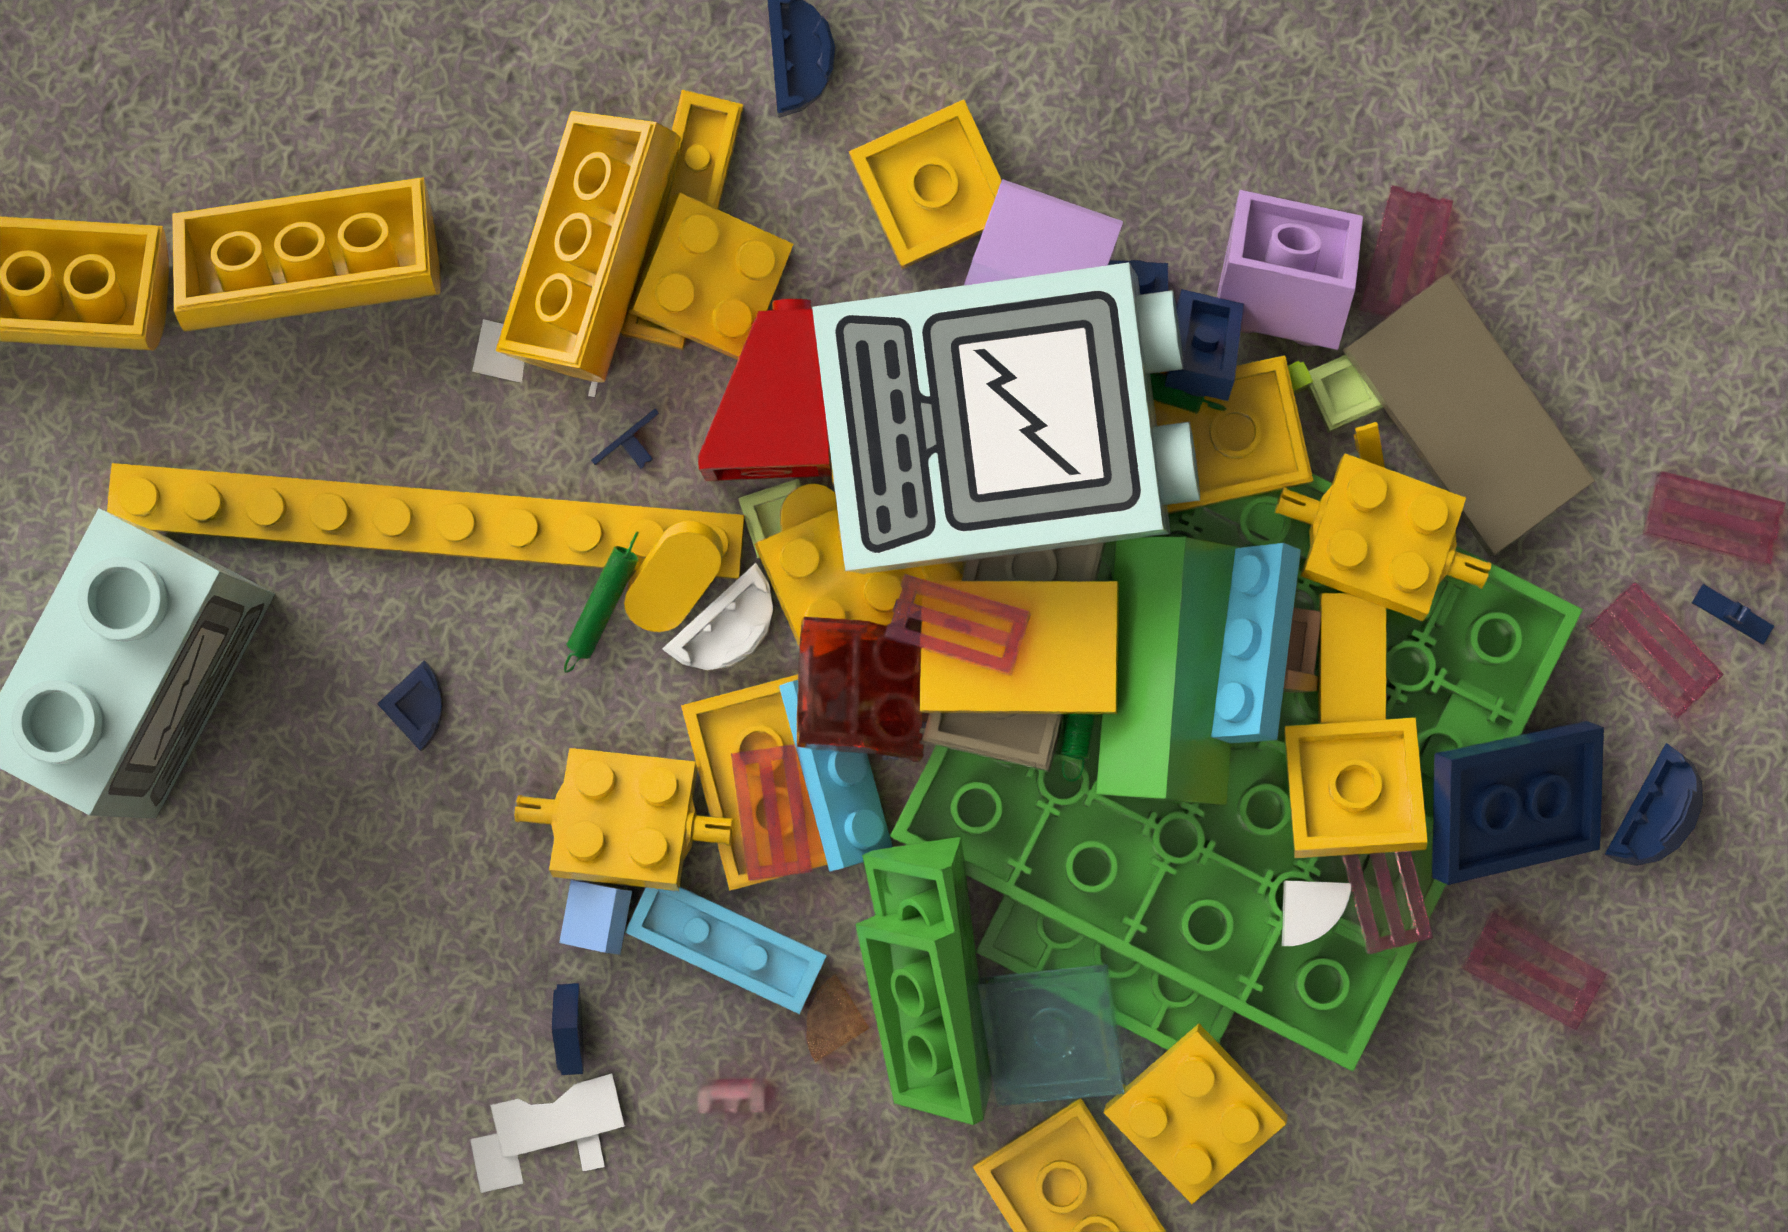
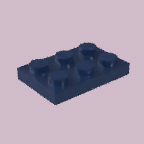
M1584 721L1435 753L1432 878L1451 885L1600 850L1604 727Z

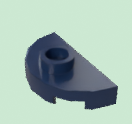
M767 0L778 118L801 112L822 95L833 75L836 50L829 24L813 5L804 0Z
M1666 743L1605 852V855L1617 862L1638 866L1660 861L1680 848L1695 829L1703 806L1702 780L1694 764Z

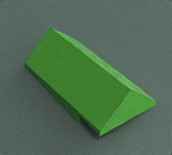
M1142 537L1115 542L1112 581H1117L1119 584L1117 714H1101L1097 795L1227 805L1231 743L1212 738L1211 735L1235 549L1243 547L1188 537Z
M960 836L870 851L862 856L875 916L855 925L894 1104L975 1125L984 1120L992 1081L962 838Z

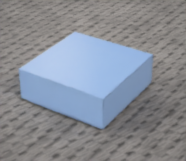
M571 880L559 943L620 955L632 891Z

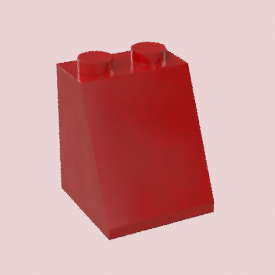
M775 300L772 302L773 310L758 311L698 455L699 471L705 481L832 477L831 454L811 300Z

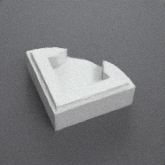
M1284 881L1282 946L1302 945L1328 932L1340 919L1347 906L1351 892V883Z

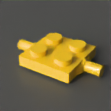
M1346 453L1339 461L1331 487L1322 496L1320 501L1284 487L1274 513L1276 514L1279 513L1311 525L1309 529L1310 550L1301 577L1421 621L1428 615L1437 586L1446 575L1482 589L1489 575L1487 573L1491 569V562H1485L1455 551L1457 546L1456 528L1466 497Z
M569 748L564 783L556 794L555 800L518 795L516 799L518 807L515 806L514 814L515 822L521 821L552 826L554 843L549 866L552 877L679 891L683 861L690 851L693 841L730 846L734 832L733 818L726 819L697 815L693 801L698 771L695 761Z

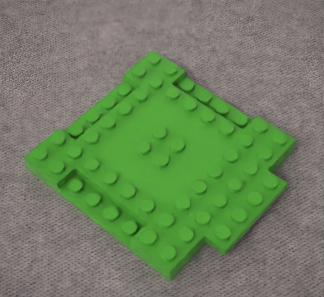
M1312 473V483L1287 489L1320 501L1332 483ZM1283 489L1168 514L1171 534L1149 536L1188 537L1237 547L1285 543L1301 550L1294 608L1319 611V594L1344 593L1301 577L1310 550L1309 529L1311 525L1279 513H1274ZM1116 541L1106 542L1097 581H1112ZM1456 546V550H1455V551L1460 552V553H1463V554H1466V555L1471 556V557H1474V558H1477V559H1479V560L1488 562V561H1486V560H1484V559H1482V558H1480V557H1478V556H1476V555H1474V554H1472V553H1470V552H1468V551H1466V550H1464V549H1462V548ZM1492 563L1491 569L1487 573L1489 574L1482 589L1446 575L1437 586L1429 613L1423 621L1386 608V720L1416 718L1427 831L1426 850L1295 858L1285 746V726L1318 724L1319 681L1317 691L1304 693L1283 692L1277 740L1231 743L1226 806L1097 795L1101 714L1094 716L1092 737L1090 738L1091 741H1089L1091 744H1089L1088 757H1083L1085 763L1082 775L1075 782L1067 781L1062 773L1063 760L1065 761V774L1070 779H1074L1080 774L1082 760L1060 754L1062 739H1064V727L1066 726L1065 723H1067V714H1064L1050 772L936 745L890 837L910 845L961 836L966 875L1004 894L976 949V953L1164 1049L1169 1050L1199 1023L1219 1043L1234 1012L1353 1072L1446 886L1445 883L1432 878L1435 753L1521 735L1583 609ZM1319 637L1314 675L1319 677ZM1284 881L1351 883V892L1347 906L1340 919L1328 932L1302 945L1282 946Z

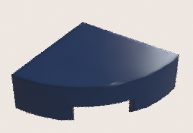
M423 661L377 703L420 751H423L434 738L442 718L443 697L437 676L426 661Z
M579 983L557 984V988L553 993L552 1036L557 1070H560L561 1075L584 1073L582 1007Z

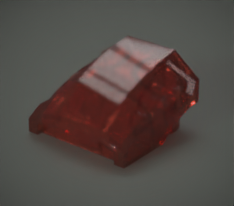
M804 616L801 620L798 661L797 747L811 750L881 754L907 758L912 762H920L924 757V744H919L923 737V733H919L922 726V712L920 711L921 631L895 628L870 621Z

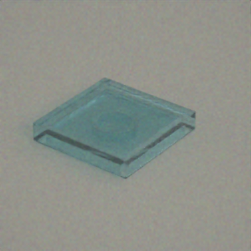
M1107 964L980 978L978 991L997 1107L1124 1094L1126 1082Z

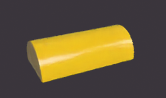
M571 111L498 340L497 352L571 377L593 382H605L681 138L677 133L657 122Z
M424 177L173 213L174 313L183 331L187 332L439 295L441 289L439 255L433 214Z
M0 216V342L151 351L158 347L165 325L169 282L168 248L163 226Z

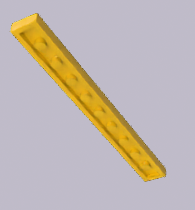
M118 463L111 464L107 512L154 532L603 569L608 558H610L609 556L613 548L620 546L628 549L631 540L638 531L639 534L631 549V552L639 560L634 571H637L663 533L670 526L682 521H697L711 527L719 535L723 544L721 567L715 578L736 580L740 578L745 525V515Z

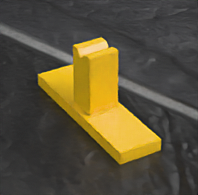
M1377 422L1355 428L1356 434H1353L1360 459L1385 468Z

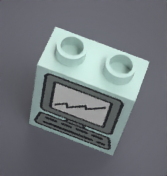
M1130 263L812 307L845 571L866 574L1171 534L1167 505L1200 500L1198 470L1190 422L1157 426L1150 374L1183 369L1182 345L1174 292L1171 290L1140 295L1138 276Z
M99 508L0 692V769L90 816L156 819L275 593L162 534Z

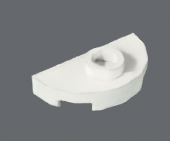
M757 563L749 568L662 650L683 665L707 671L732 667L752 655L768 634L774 610L770 585Z

